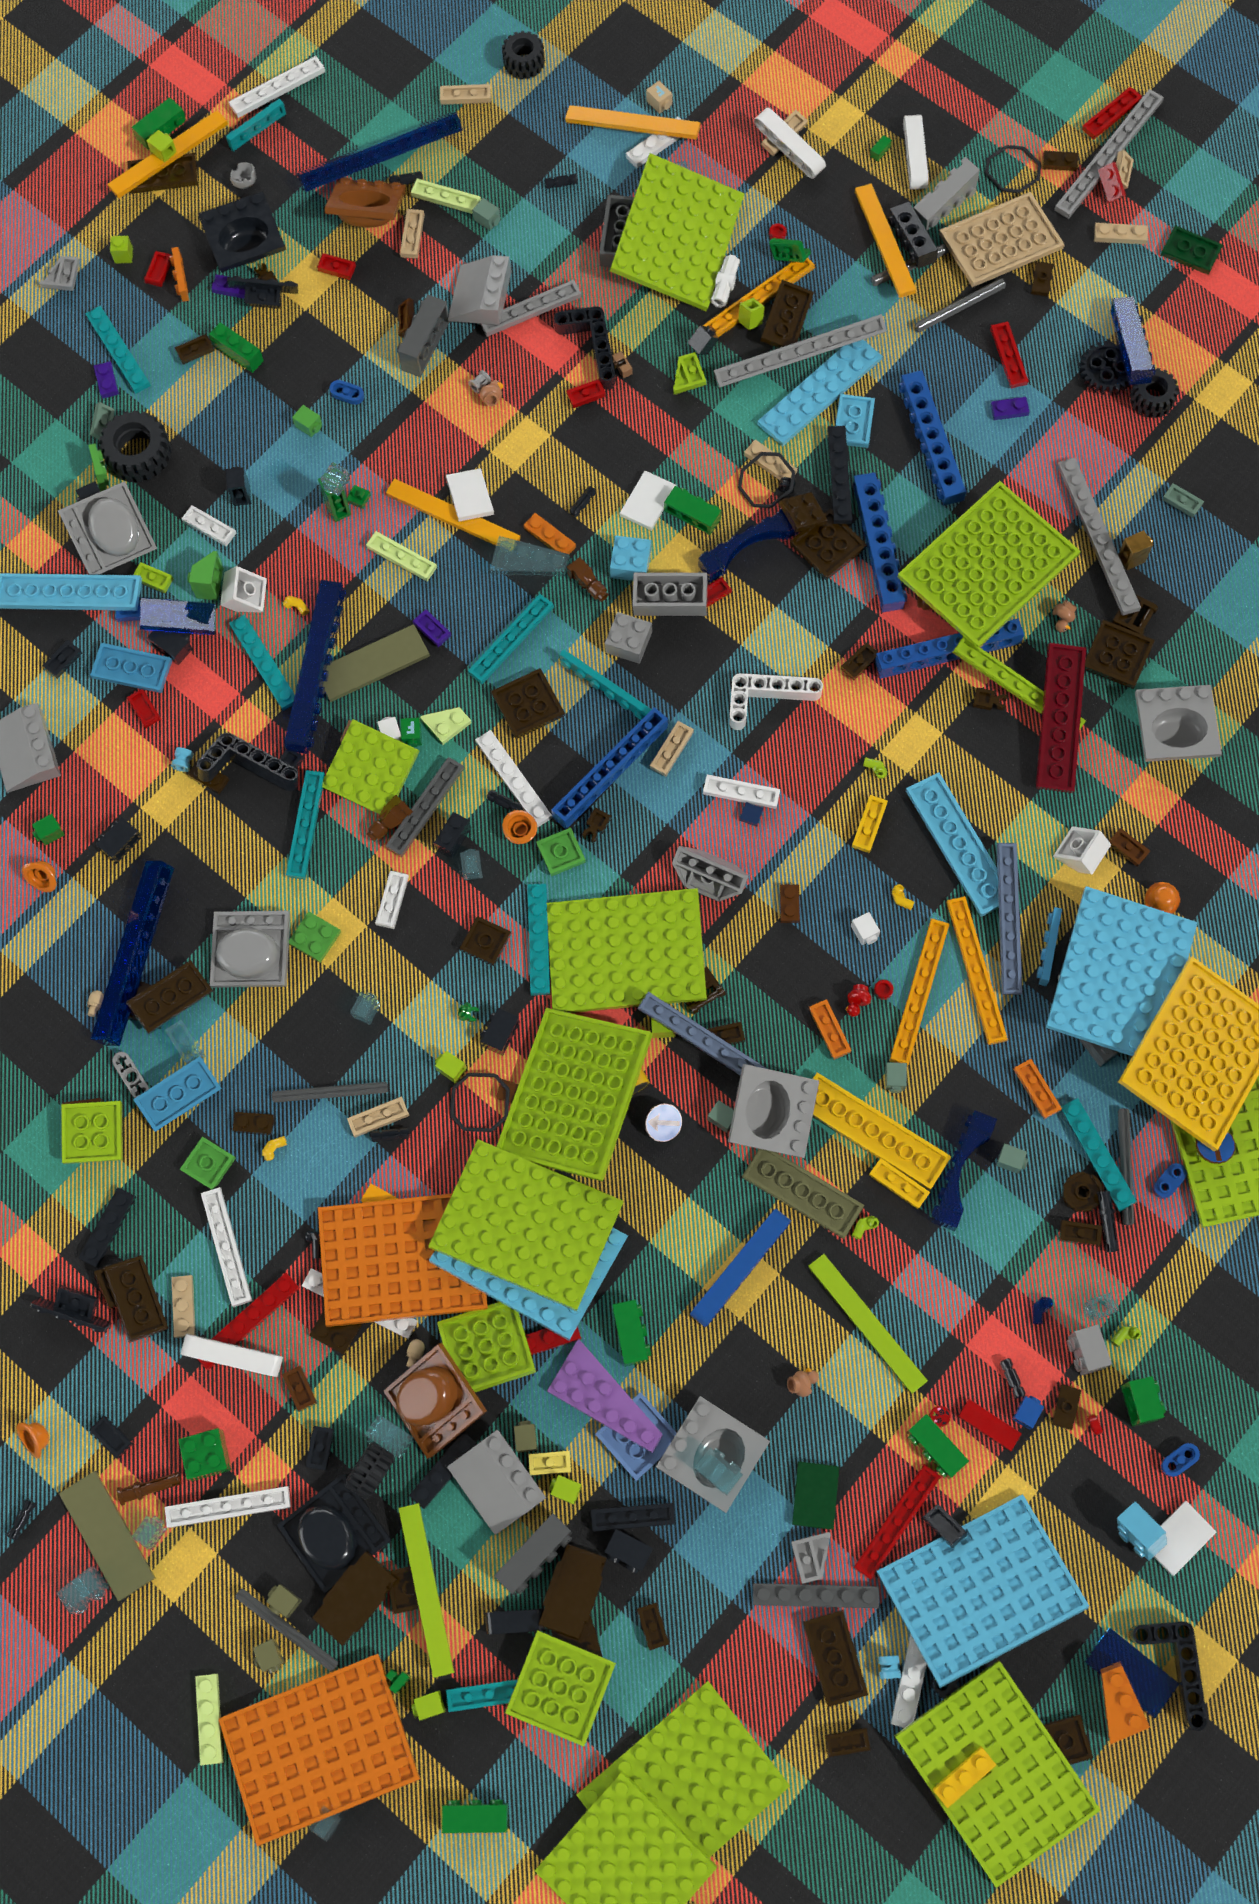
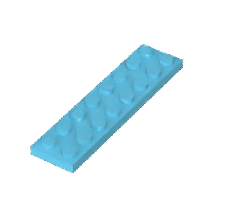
M865 340L843 346L760 418L757 425L783 447L837 400L840 394L846 392L882 360V355Z
M0 573V609L137 611L142 578L140 575Z
M938 772L906 788V793L980 917L998 909L997 867L941 774Z

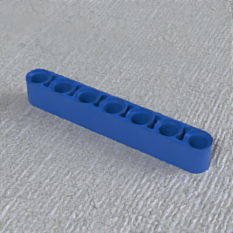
M775 1208L695 1306L690 1316L706 1328L789 1226L791 1220Z

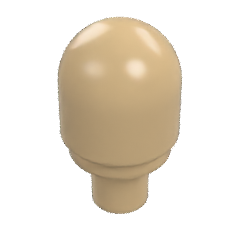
M96 990L90 994L87 1002V1007H89L88 1016L95 1017L97 1010L102 1008L105 996L101 991Z
M415 1339L411 1341L407 1349L406 1356L409 1359L406 1366L410 1368L416 1363V1360L419 1361L422 1358L425 1345L421 1340Z

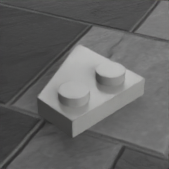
M61 256L56 265L48 271L49 275L45 280H40V287L73 291L80 265L79 258Z
M830 1532L791 1542L802 1584L823 1579L831 1537Z

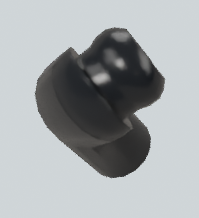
M314 1230L306 1232V1241L312 1242V1258H321L318 1232Z

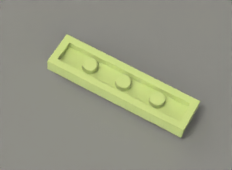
M416 179L411 191L412 197L473 214V208L481 201L480 196L421 179Z
M377 531L366 544L367 549L425 581L429 580L437 568L435 563Z
M218 1674L195 1676L200 1765L223 1763L222 1732L218 1718H221Z

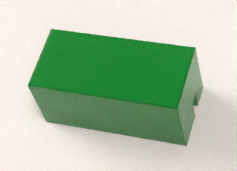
M883 135L871 149L870 157L879 161L891 147L892 140Z

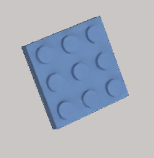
M641 1392L633 1401L663 1435L653 1453L605 1425L595 1434L635 1481L641 1478L662 1458L677 1434Z

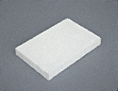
M481 468L446 475L458 521L494 515Z
M644 471L622 508L620 516L652 531L664 510V501L676 485Z
M1184 1501L1161 1524L1160 1527L1166 1532L1167 1545L1154 1558L1171 1576H1174L1215 1535L1216 1531L1187 1501Z

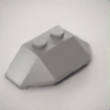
M679 846L672 862L684 887L688 889L698 888V893L718 902L742 894L749 877L737 865L700 849Z

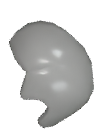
M247 162L239 163L237 170H231L230 181L235 187L247 189L254 184L256 172L252 164Z

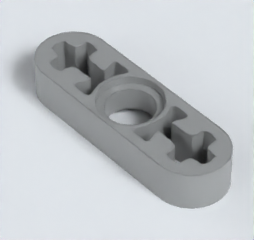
M125 1052L116 1053L112 1059L113 1065L134 1098L138 1097L139 1091L135 1087L137 1085L145 1091L150 1089L131 1057ZM120 1058L126 1059L125 1064L128 1067L127 1069H125L121 1064H119ZM131 1072L137 1074V1078L133 1082L127 1081V1075Z

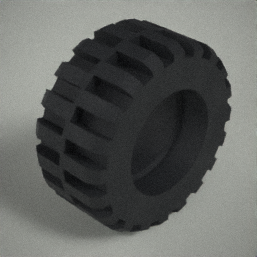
M127 411L123 412L121 416L116 415L113 417V421L109 420L106 424L107 427L101 431L102 436L99 437V449L113 475H117L121 480L126 479L127 482H133L134 480L143 482L144 479L150 480L152 476L159 475L161 473L160 470L166 468L168 465L166 461L170 460V452L172 451L170 440L164 426L155 416H150L146 412L141 414L139 411H133L132 413ZM145 438L150 440L148 447L139 454L124 455L121 453L123 446L132 439Z

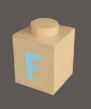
M658 81L646 90V101L660 114L671 107L672 93Z

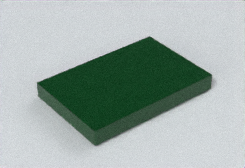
M1175 225L1160 256L1209 275L1223 244Z
M798 1461L792 1525L834 1530L839 1466Z

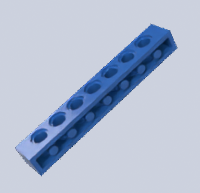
M923 371L904 374L899 383V391L901 394H904V404L906 409L909 408V417L911 423L915 425L916 438L920 439L921 452L926 456V466L928 469H931V479L933 484L937 486L938 499L942 500L943 506L964 501L966 489Z
M875 472L856 475L853 479V489L882 612L904 609V604L907 602V593L902 589L903 582L897 577L900 564L898 558L895 559L894 555L896 547L890 538L892 537L891 526L888 527L887 525L888 512L887 510L884 511L883 508L885 500L879 491L881 490L880 479L876 478Z
M1019 618L1009 620L980 648L986 652H991L1021 644L1024 632ZM957 633L877 653L875 665L880 679L961 659L952 652L963 636Z
M654 707L551 809L552 818L567 829L668 728V718Z

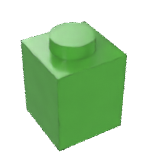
M304 405L292 417L295 427L310 437L318 433L322 427L320 415Z

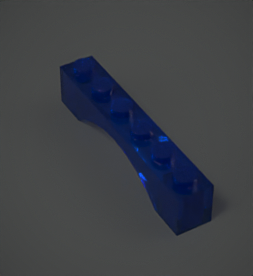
M780 509L774 516L764 518L756 526L752 525L740 535L736 534L729 541L718 544L715 549L702 553L698 558V567L703 573H707V580L712 582L726 573L732 559L747 546L766 539L786 540L799 532L795 533L783 510Z
M976 1110L972 1116L968 1115L965 1126L968 1128L966 1133L962 1132L958 1144H961L959 1151L955 1150L951 1162H954V1166L952 1169H948L945 1180L948 1182L946 1187H941L938 1198L941 1200L939 1206L935 1205L931 1216L934 1219L932 1223L956 1231L964 1211L959 1192L962 1167L969 1155L990 1139L997 1121L996 1118Z

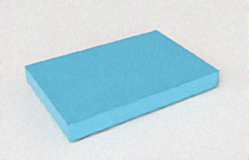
M840 394L835 426L846 427L847 445L868 448L875 398Z

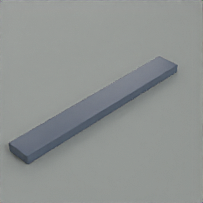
M997 843L1002 995H1021L1022 971L1017 843Z
M650 992L646 994L637 1008L740 1076L743 1064L765 1068Z

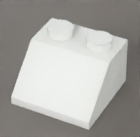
M238 566L224 572L220 605L236 612H263L267 579Z
M1072 826L1053 857L1077 872L1092 875L1111 844L1099 830Z

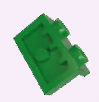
M772 238L769 242L774 260L804 263L811 254L810 249L803 247L802 241Z

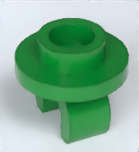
M466 1002L460 1006L458 1016L461 1021L474 1022L476 1018L471 1017L470 1013L471 1011L476 1013L479 1009L471 1007V1004Z

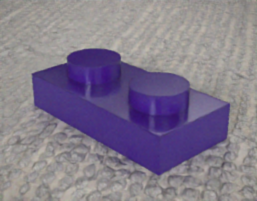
M216 274L211 288L213 293L245 299V289L229 288L228 276Z
M111 361L94 365L102 399L119 395Z
M1027 397L991 401L990 406L994 420L1029 416L1030 411Z
M426 609L413 620V624L437 647L452 636L451 632Z

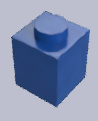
M1025 1396L1012 1420L1031 1430L1044 1406L1040 1404L1041 1401L1033 1396Z

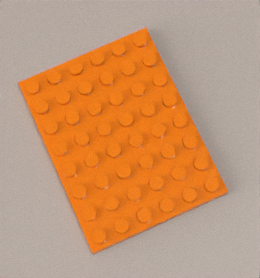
M453 1193L318 1207L326 1327L488 1309L487 1295L429 1262L435 1250L430 1249L428 1246Z
M379 1654L218 1718L257 1846H261L420 1780Z

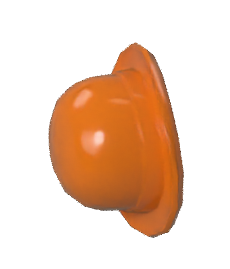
M514 810L503 819V833L510 842L525 844L536 835L537 822L528 812Z
M37 861L25 864L22 867L21 873L23 878L34 888L43 892H52L56 889V872L50 863Z
M1154 883L1149 887L1145 895L1146 906L1170 914L1175 913L1180 904L1179 892L1169 883Z
M24 1422L18 1423L16 1433L20 1441L34 1458L39 1459L41 1457V1450L49 1443L47 1429L40 1423H31L29 1425Z

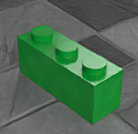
M169 97L131 128L135 138L149 150L146 140L152 134L160 130L162 133L169 135L186 121L183 109Z
M221 322L209 333L212 345L250 372L253 373L264 361L258 347Z
M334 471L322 475L318 479L325 505L336 523L351 515L345 491Z
M674 486L664 501L665 512L708 535L712 534L721 520L722 510L718 506L705 502L701 497L690 494L684 488Z
M636 1300L612 1304L624 1366L648 1362V1357L652 1355L649 1344L645 1345L644 1341L647 1331L645 1324L641 1325L640 1317L643 1316L641 1304L637 1305Z
M927 1414L907 1431L909 1441L915 1447L918 1445L923 1450L922 1455L928 1462L933 1461L937 1466L936 1471L943 1478L951 1479L969 1462Z
M480 1799L469 1800V1804H460V1800H447V1804L442 1805V1833L508 1832V1803H503V1799H491L490 1804H482Z

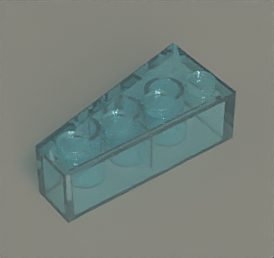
M499 536L489 571L491 575L566 576L570 555Z

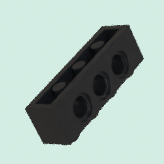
M910 202L890 208L889 225L895 229L897 238L901 239L905 251H908L911 262L915 263L918 269L936 263L938 249Z

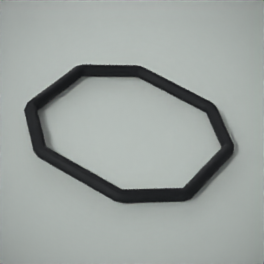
M1005 145L986 159V176L1003 192L1021 193L1040 179L1041 163L1024 146ZM1007 148L1024 150L1038 165L1037 178L1020 190L1003 188L989 174L990 160Z
M761 452L740 470L738 489L751 506L756 508H772L792 492L795 470L782 454ZM762 456H779L792 473L789 490L771 505L754 504L741 487L744 471Z
M467 1073L452 1087L450 1116L463 1131L492 1132L507 1119L510 1089L495 1073ZM468 1077H495L506 1090L504 1117L492 1128L465 1127L454 1115L456 1088Z

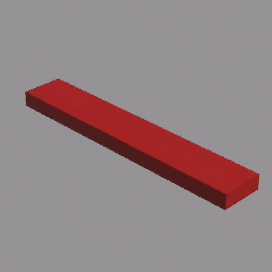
M925 1464L922 1466L853 1568L869 1580L874 1577L941 1478L939 1474Z

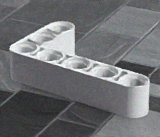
M736 674L732 679L730 726L734 730H741L745 727L748 697L816 701L822 695L823 683L817 678ZM743 683L744 686L738 687L736 684ZM761 684L763 687L756 688L755 685ZM779 685L781 688L775 689L773 686ZM797 686V687H799L800 689H799V690H793L792 687ZM810 688H817L818 691H812ZM736 700H742L743 703H742V704H737V703H735V701H736ZM735 717H740V718H742V720H741V721H736V720H734V718H735Z

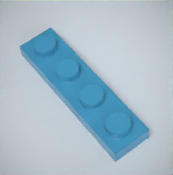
M1054 907L1052 913H1048L1046 924H1049V930L1045 931L1043 938L1046 946L1045 949L1042 948L1040 960H1043L1042 967L1039 966L1037 971V978H1040L1039 985L1047 986L1050 980L1062 913L1061 908Z

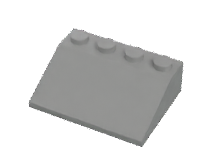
M492 255L460 265L448 321L500 325L512 272L508 256Z
M38 703L18 708L0 719V770L7 793L61 776L45 716Z
M498 1429L447 1466L494 1535L498 1534L546 1498Z

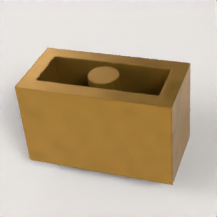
M1144 530L1125 538L1118 556L1126 571L1145 563L1153 542Z

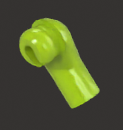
M865 757L863 766L872 768L878 778H885L887 769L883 762Z
M874 1216L859 1219L852 1237L861 1240L864 1231L878 1227L879 1220Z
M1123 1326L1110 1342L1119 1347L1125 1339H1139L1141 1331L1134 1326Z

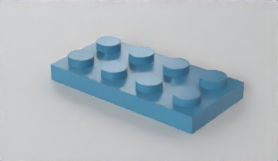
M101 643L90 676L93 679L162 693L172 659L171 657Z
M199 1056L133 1100L156 1132L222 1088L201 1056Z

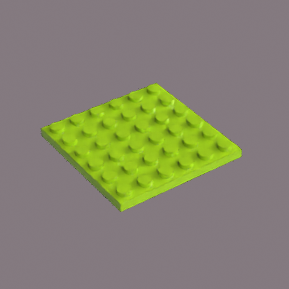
M622 1771L537 1867L535 1872L566 1904H686L718 1866Z

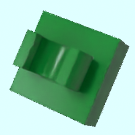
M354 485L347 497V502L363 509L371 493Z
M393 1669L386 1675L393 1682L389 1689L394 1694H398L411 1678L406 1671L399 1675Z

